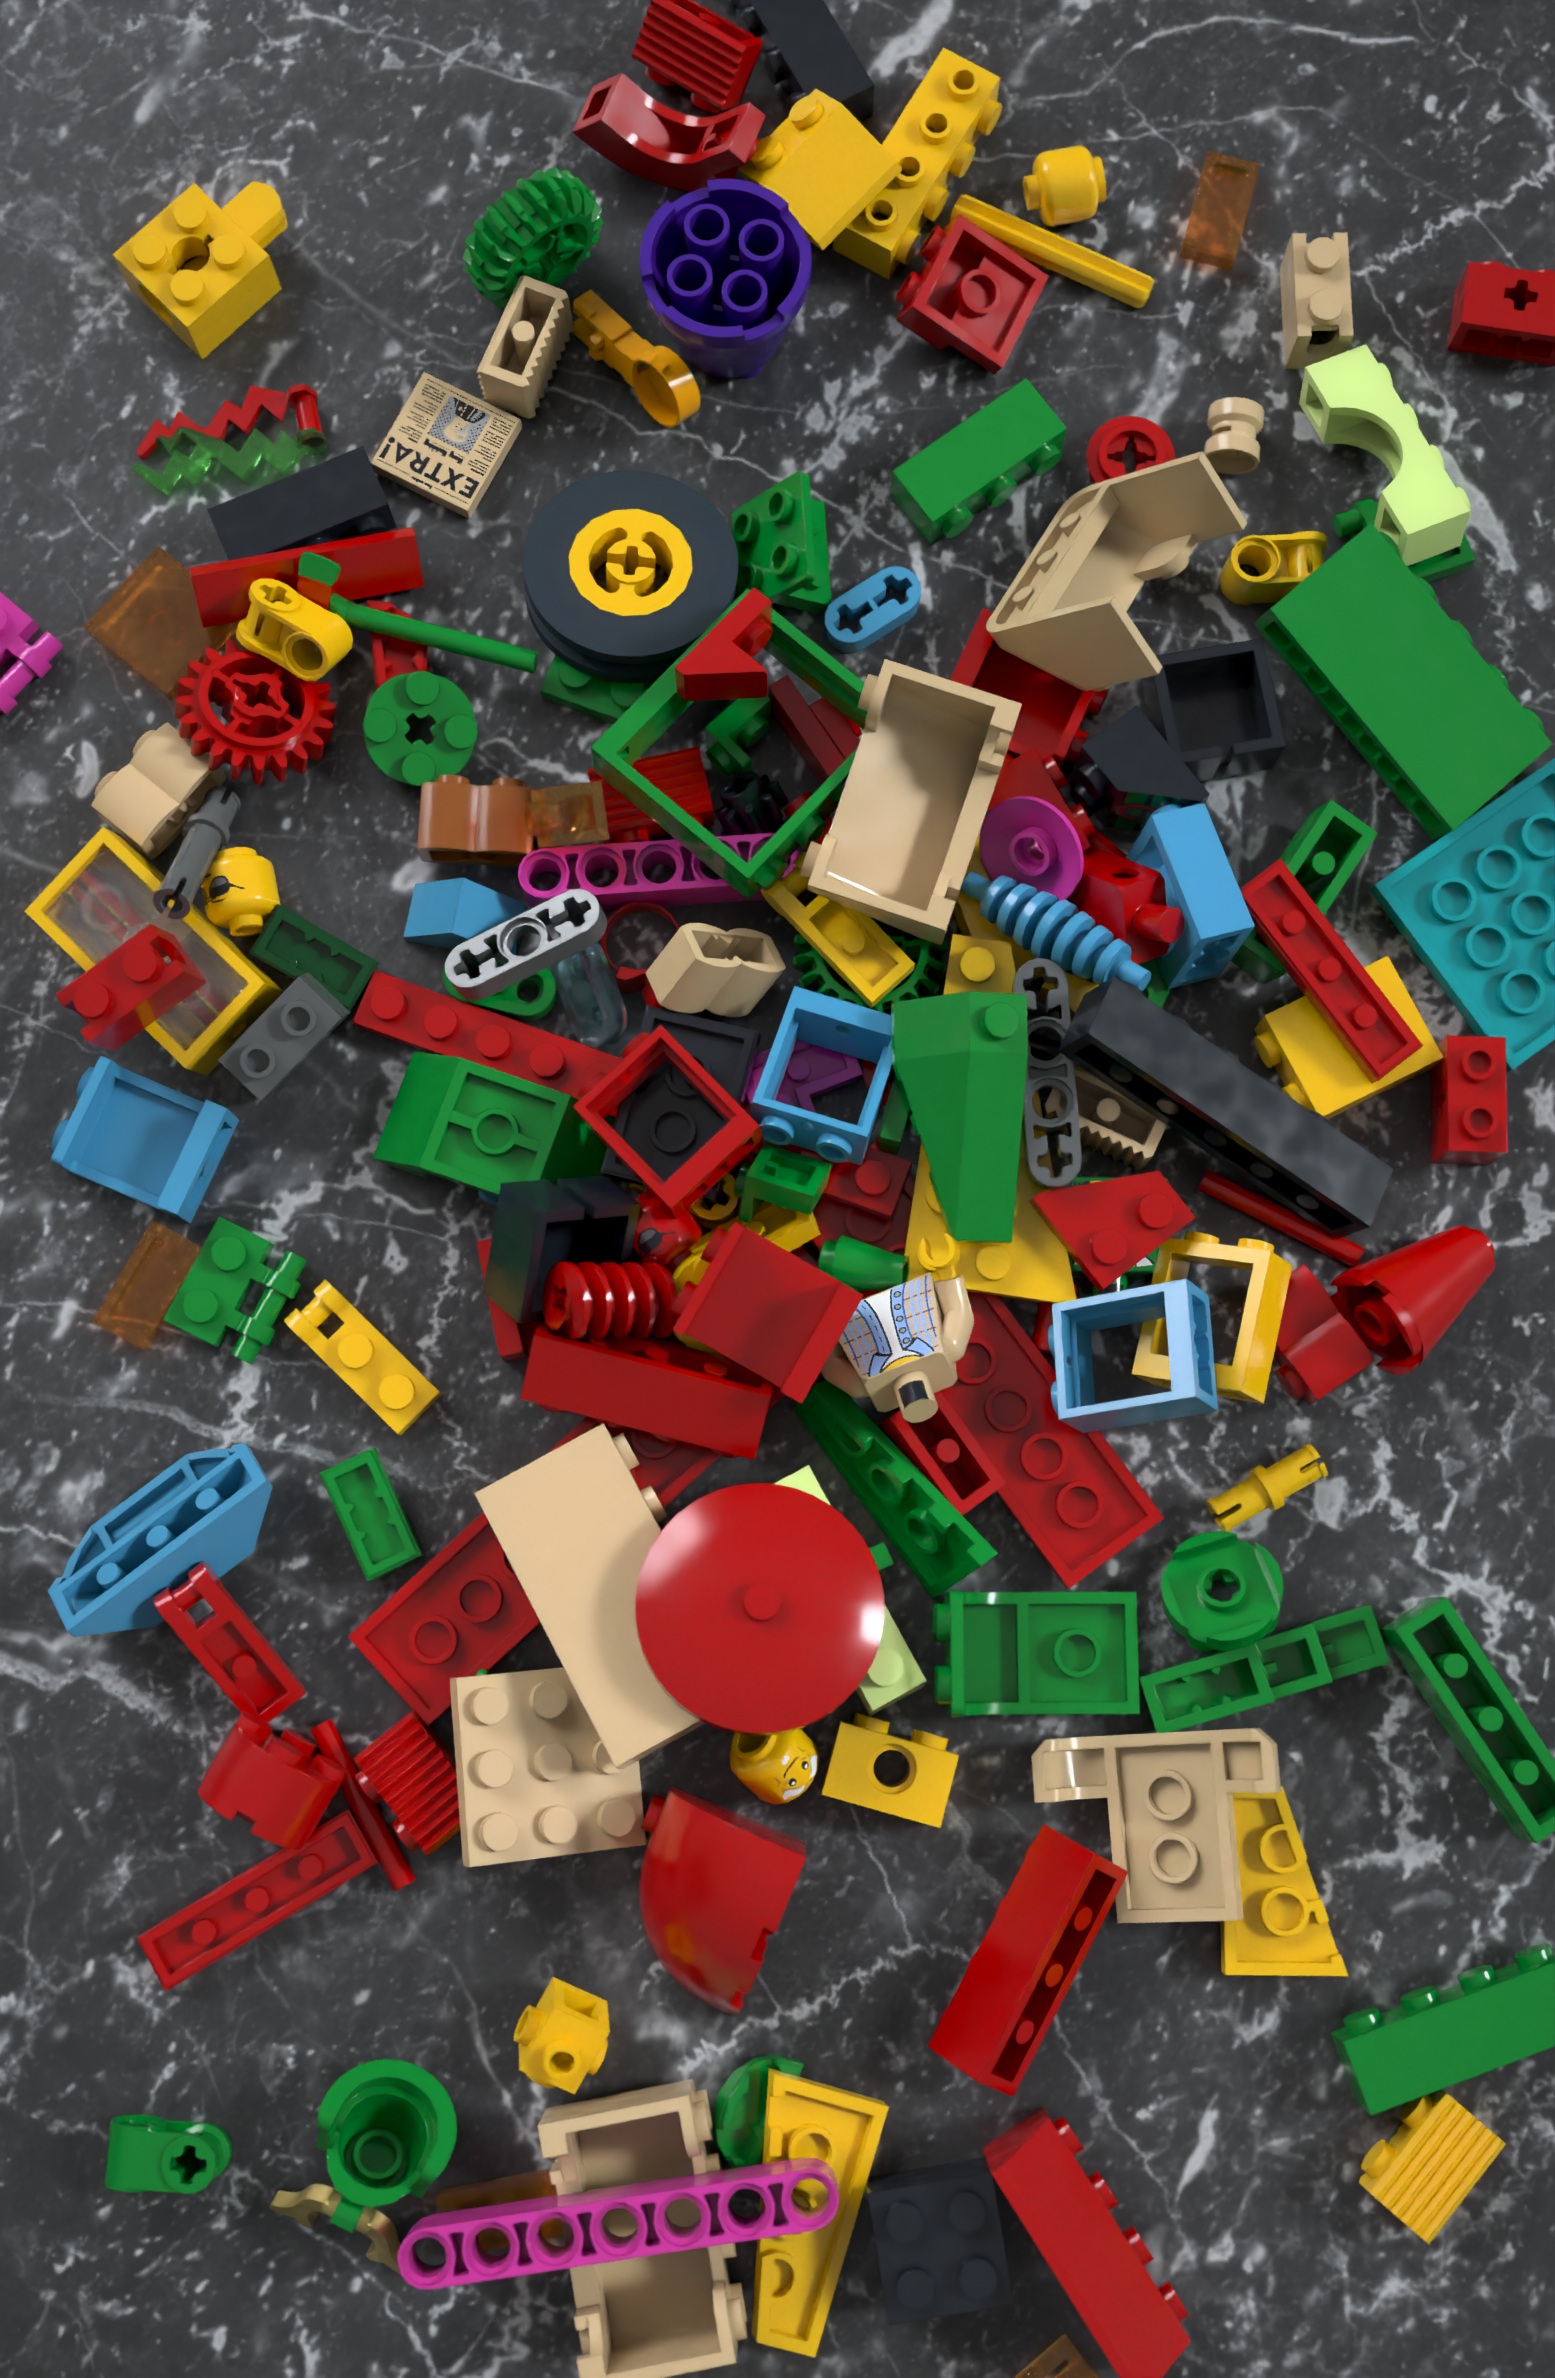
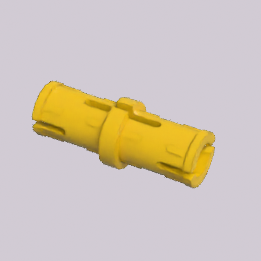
M1306 1443L1299 1450L1266 1469L1262 1465L1255 1467L1249 1471L1250 1478L1218 1496L1206 1500L1210 1514L1216 1513V1515H1219L1234 1506L1233 1509L1214 1519L1221 1531L1230 1532L1232 1528L1267 1508L1271 1511H1276L1285 1505L1284 1499L1320 1478L1327 1477L1328 1471L1324 1462L1319 1464L1313 1462L1300 1470L1303 1466L1320 1457L1319 1453L1310 1443Z

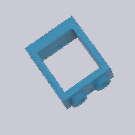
M1178 803L1169 804L1157 809L1150 815L1126 858L1159 871L1165 879L1167 906L1178 908L1184 916V930L1180 938L1173 943H1169L1170 948L1166 955L1155 958L1167 989L1219 977L1255 927L1205 803L1182 807Z
M794 986L751 1105L750 1116L760 1125L764 1139L777 1145L792 1144L815 1151L824 1159L832 1162L842 1163L848 1161L862 1165L894 1070L891 1049V1015ZM797 1040L878 1064L857 1125L775 1101Z
M1188 1279L1052 1304L1053 1325H1050L1048 1328V1344L1055 1358L1056 1381L1051 1386V1400L1059 1420L1082 1433L1218 1411L1209 1295ZM1166 1318L1172 1391L1095 1404L1091 1331Z

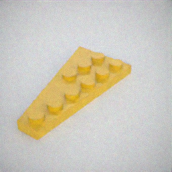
M952 934L943 995L968 991L1012 994L1016 969L1011 942ZM1028 1040V1050H1029V1052L1031 1053V1051H1030V1045H1029V1040ZM1037 1091L1032 1097V1106L1037 1115L1043 1118ZM1023 1127L1021 1129L1012 1242L1009 1244L958 1242L960 1257L954 1265L956 1275H963L966 1290L970 1292L1049 1304L1076 1300L1068 1251L1029 1203L1038 1193L1051 1190H1044L1035 1185L1028 1176L1025 1165ZM1033 1129L1035 1139L1046 1135V1132ZM922 1141L904 1255L909 1257L910 1262L908 1281L930 1272L934 1281H937L939 1278L936 1268L931 1267L922 1260L919 1253V1245L923 1238L927 1239L931 1247L933 1260H942L949 1251V1245L944 1234H948L929 1177L931 1168ZM1048 1148L1046 1156L1037 1160L1038 1167H1047L1050 1171V1177H1054Z

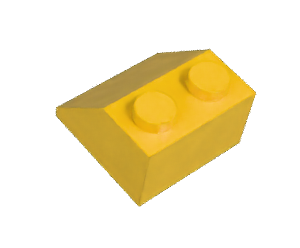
M818 89L797 101L784 122L770 136L759 141L758 148L749 162L738 168V171L746 181L761 185L782 197L789 204V211L801 225L807 240H810L811 243L821 250H824L902 170L893 156L843 104Z

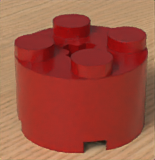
M241 1712L205 1773L197 1793L205 1803L230 1821L237 1815L252 1824L253 1827L250 1832L256 1836L288 1849L299 1850L304 1846L307 1839L311 1837L348 1772L344 1767L325 1756L316 1754L314 1757L312 1753L317 1745L304 1735L285 1728L282 1735L278 1736L272 1733L273 1727L267 1722L248 1712Z

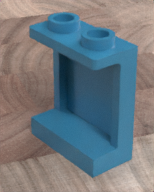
M100 1056L95 1067H89L79 1081L76 1092L79 1100L70 1119H64L53 1135L51 1149L54 1152L51 1161L72 1174L191 1224L239 1119L223 1106L209 1100H205V1102L197 1100L117 1065L113 1060Z

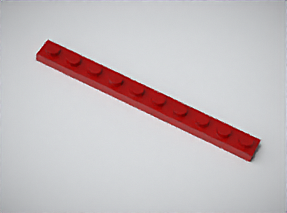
M376 970L372 974L353 1020V1023L359 1029L430 1054L461 1057L571 1095L580 1100L577 1096L580 1089L589 1079L600 1072H604L607 1075L623 1060L620 1057ZM743 1102L742 1108L750 1115L751 1104ZM618 1106L608 1115L615 1118ZM765 1139L737 1164L739 1166H742L744 1162L752 1164L764 1143L830 1163L832 1165L829 1181L822 1196L891 1221L912 1168L911 1161L869 1146L862 1165H858L848 1161L842 1163L832 1162L824 1159L815 1151L792 1144L777 1145Z

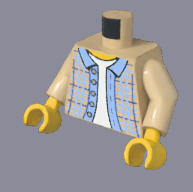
M947 1233L944 1234L949 1245V1251L942 1260H933L931 1247L927 1239L923 1238L919 1245V1253L922 1260L931 1267L936 1268L939 1280L934 1281L930 1272L862 1299L820 1371L828 1382L853 1398L870 1397L879 1412H887L900 1407L903 1418L911 1423L925 1421L936 1413L938 1405L934 1393L951 1387L956 1382L957 1371L955 1362L964 1356L974 1326V1316L963 1275H956L954 1265L960 1257V1247L958 1242Z

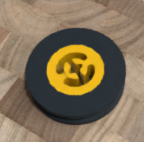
M637 470L611 471L589 476L566 487L555 495L538 513L530 527L523 550V575L527 611L533 627L545 645L557 657L576 670L613 682L643 683L656 681L736 600L738 555L734 537L724 517L706 497L674 478L658 473ZM607 560L605 591L596 584L593 574ZM656 562L664 568L669 579L654 593Z

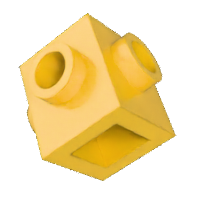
M553 1977L536 2008L531 2005L527 2006L517 2023L514 2041L519 2043V2070L526 2073L534 2083L542 2087H558L575 2095L585 2075H594L604 2060L608 2047V2040L606 2038L610 2033L607 2001Z

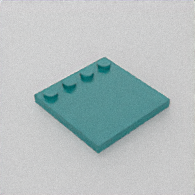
M1554 758L1464 821L1454 831L1444 835L1369 889L1475 1034L1484 1037H1506V1073L1555 1040Z

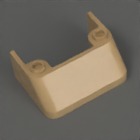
M1203 451L1087 486L1072 495L1061 506L990 616L986 629L997 645L1004 651L1082 691H1103L1115 684L1158 675L1163 666L1127 614L1128 608L1145 581L1158 577L1169 579L1182 572L1188 565L1189 556L1198 542L1242 531L1247 521Z

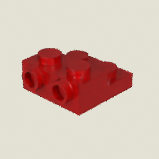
M959 214L943 229L936 225L922 244L919 255L926 259V262L920 274L918 275L914 271L911 272L899 289L895 301L903 307L896 321L941 351L946 346L951 345L992 374H995L1004 367L1049 276Z

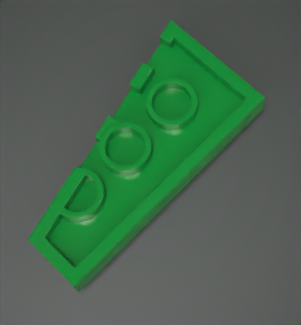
M825 1379L808 1392L802 1404L798 1402L793 1407L798 1417L932 1599L945 1592L998 1554L861 1410L850 1395Z

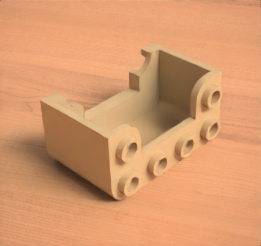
M693 2079L546 2108L538 2124L543 2158H557L549 2172L551 2185H556L557 2195L722 2170L719 2153L708 2155L706 2141L712 2140L711 2128H714L708 2090L696 2091ZM686 2198L676 2199L666 2208L668 2218L680 2227L694 2225L702 2216L696 2203ZM624 2208L609 2210L604 2215L603 2220L606 2228L616 2236H628L638 2228L635 2216ZM561 2219L565 2244L567 2245L574 2240V2233L568 2222ZM735 2243L570 2268L576 2304L574 2322L576 2331L580 2330V2343L583 2353L582 2356L577 2357L580 2378H664L736 2363L738 2340L747 2339L745 2322H748V2313L742 2282H730L727 2258L737 2256Z

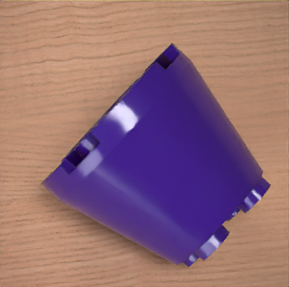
M738 179L708 180L707 187L690 192L673 203L667 200L651 218L641 242V279L650 307L678 346L682 358L699 370L714 376L748 379L759 374L763 366L776 353L803 305L810 286L812 265L810 240H807L801 225L789 211V204L782 197L761 185Z

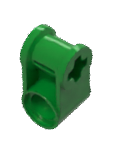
M137 2114L117 2116L110 2121L104 2186L107 2189L121 2192L160 2191L182 2194L197 2193L207 2187L229 2165L232 2156L231 2140L225 2130L219 2125L210 2122L166 2120L158 2116ZM193 2146L196 2147V2157L188 2156L187 2151ZM197 2158L206 2160V2165L201 2169L198 2168Z

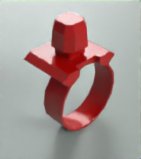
M646 901L627 903L615 910L607 920V927L601 938L604 958L612 972L616 974L615 978L619 992L631 994L641 990L646 1005L666 1009L659 1004L655 997V993L645 974L648 969L634 970L622 966L618 968L612 963L607 954L606 941L609 931L620 918L632 912L648 911L659 914L671 923L676 933L679 930V926L672 914L658 904Z

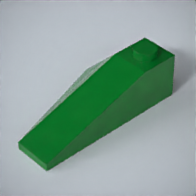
M968 991L894 1002L891 1004L892 1066L897 1081H902L912 1111V1115L909 1117L915 1135H920L931 1168L929 1177L948 1234L957 1242L1009 1244L1012 1242L1028 1058L1027 995Z

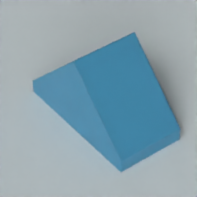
M466 878L416 883L403 938L405 941L454 949L459 944L527 911V905ZM521 936L514 942L512 947V954L516 956Z

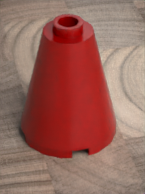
M1457 1225L1342 1272L1332 1280L1330 1286H1337V1292L1331 1296V1299L1339 1313L1357 1332L1366 1347L1382 1358L1375 1366L1384 1372L1397 1376L1408 1374L1422 1363L1495 1269L1494 1247L1488 1237L1481 1231Z

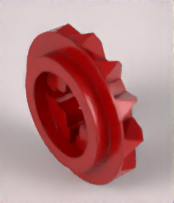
M1124 416L1106 422L1094 433L1087 448L1085 462H1087L1090 473V483H1099L1128 474V472H1125L1124 463L1115 462V460L1122 459L1128 443H1132L1131 451L1134 452L1135 460L1144 461V463L1137 464L1135 471L1175 460L1174 447L1170 438L1161 427L1145 418Z

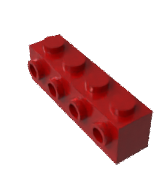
M540 1321L533 1336L520 1399L534 1402L542 1409L550 1412L560 1413L569 1411L592 1417L600 1424L604 1423L608 1427L620 1428L627 1426L650 1432L656 1438L665 1442L679 1443L684 1441L710 1448L714 1453L723 1457L738 1458L742 1456L755 1460L774 1384L728 1357L652 1337L635 1338L630 1332L625 1338H613L608 1332L604 1338L592 1339L586 1331L582 1338L570 1339L565 1334L563 1325L558 1330H551L545 1321Z
M1043 1824L1035 1841L1028 1848L1024 1862L1007 1895L1000 1902L996 1916L981 1945L970 1959L967 1971L948 2008L942 2013L938 2027L927 2047L976 2082L1013 2097L1112 1906L1128 1871Z

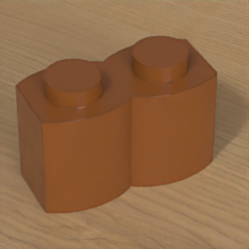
M440 775L436 777V782L422 783L417 850L421 861L447 865L482 864L495 867L519 868L523 858L536 850L539 802L536 789L526 787L527 784L523 780L509 777L497 778L493 780L492 785L482 786L472 785L469 779L459 775Z

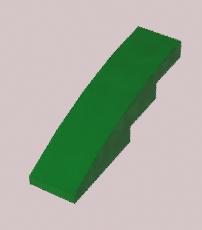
M1367 1604L1266 1635L1258 1642L1242 1649L1216 1651L1140 1676L1139 1680L1156 1732L1166 1733L1175 1732L1275 1702V1699L1332 1683L1335 1679L1391 1662L1371 1604Z

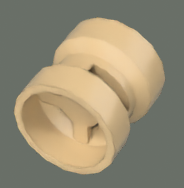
M1229 397L1216 400L1210 405L1207 426L1212 434L1211 438L1205 443L1204 454L1216 472L1231 475L1244 474L1257 468L1261 447L1256 440V435L1261 432L1263 427L1264 409L1256 401L1247 398Z

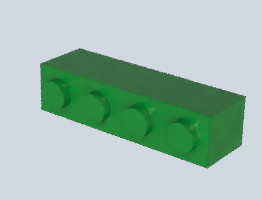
M1447 1597L1427 1598L1379 1629L1514 1836L1522 1840L1538 1843L1555 1832V1760Z
M1549 1944L1534 1945L1515 1953L1516 1963L1495 1971L1492 1965L1478 1966L1457 1976L1459 1984L1439 1992H1437L1435 1986L1419 1988L1401 1996L1402 2006L1380 2014L1378 2008L1373 2007L1346 2016L1343 2019L1345 2027L1330 2032L1357 2105L1372 2116L1555 2047V1948L1551 1949Z

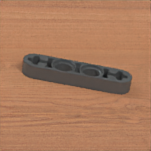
M1037 958L1029 960L1016 973L1012 994H1026L1027 1014L1034 1016L1037 1010L1035 993L1033 991H1024L1023 986L1031 983L1033 974H1043L1044 982L1054 984L1056 988L1049 990L1046 996V1015L1058 1011L1059 1019L1042 1016L1027 1021L1028 1038L1035 1031L1049 1030L1059 1038L1061 1044L1071 1024L1068 983L1065 972L1057 963L1049 959ZM1028 1050L1022 1117L1025 1165L1029 1178L1035 1185L1044 1190H1057L1067 1187L1074 1181L1081 1169L1082 1153L1074 1062L1061 1053L1052 1060L1042 1061L1033 1057ZM1043 1088H1053L1059 1091L1065 1099V1112L1060 1117L1052 1120L1038 1116L1032 1106L1033 1095ZM1064 1127L1068 1128L1069 1136L1059 1134L1056 1138L1059 1157L1069 1158L1070 1165H1066L1061 1169L1059 1177H1050V1171L1047 1167H1038L1037 1160L1044 1158L1047 1154V1135L1035 1139L1033 1129L1053 1132Z

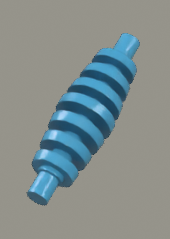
M972 871L965 877L961 890L980 902V915L988 922L996 923L997 928L1008 937H1013L1015 943L1023 949L1031 950V954L1035 958L1049 959L1057 963L1064 971L1072 969L1074 975L1083 979L1093 977V982L1098 985L1113 976H1116L1121 981L1135 985L1141 991L1148 985L1151 972L1131 961V947L1121 939L1114 940L1112 932L1102 925L1096 926L1095 919L1085 912H1079L1078 907L1065 899L1059 901L1057 896L1045 891L1038 893L1037 888L1025 883L1018 885L1015 879L1005 875L990 881Z

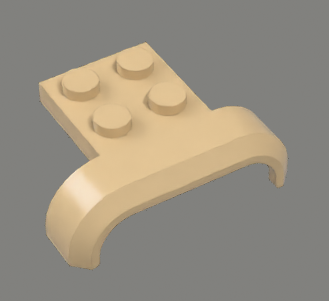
M1260 1728L1045 1739L1032 1754L1035 1803L1093 1798L1108 1799L1112 1862L1128 1871L1115 1898L1117 1923L1238 1921L1244 1918L1233 1793L1281 1792L1277 1743Z

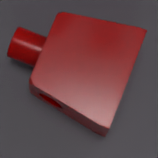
M1095 849L1083 853L1084 867L1081 881L1074 893L1066 900L1076 905L1079 912H1085L1095 919L1096 926L1102 925L1112 932L1114 940L1121 939L1131 947L1132 962L1141 964L1166 955L1170 948L1169 943L1177 941L1182 935L1185 921L1181 910L1169 907L1166 904L1165 879L1162 874L1157 870L1105 850Z

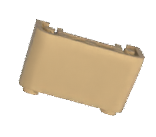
M885 659L879 677L868 674L859 699L858 709L868 711L865 728L829 833L826 834L822 844L811 841L806 853L800 876L809 878L808 890L916 937L942 945L1022 704Z

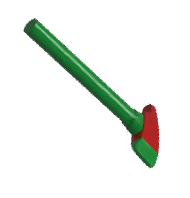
M308 551L303 552L300 556L297 593L327 611L339 615L346 621L348 626L532 674L537 669L539 661L538 651L354 604V602L336 594L338 577L341 571V567L337 563Z

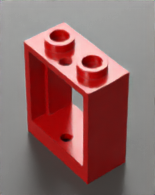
M660 1025L651 1034L645 1031L631 1040L621 1054L623 1060L607 1075L604 1072H600L589 1079L580 1089L577 1095L580 1100L573 1108L581 1121L677 1219L684 1215L763 1141L764 1137L760 1125ZM667 1060L722 1116L727 1124L664 1182L604 1118Z

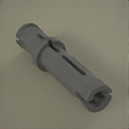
M215 786L210 788L204 796L198 813L189 817L182 831L184 840L160 887L153 895L154 907L161 914L170 899L175 902L168 918L181 919L190 912L192 902L216 853L224 850L229 842V827L234 817L238 814L241 803L239 797L233 791L225 805L220 802L227 789L226 787Z

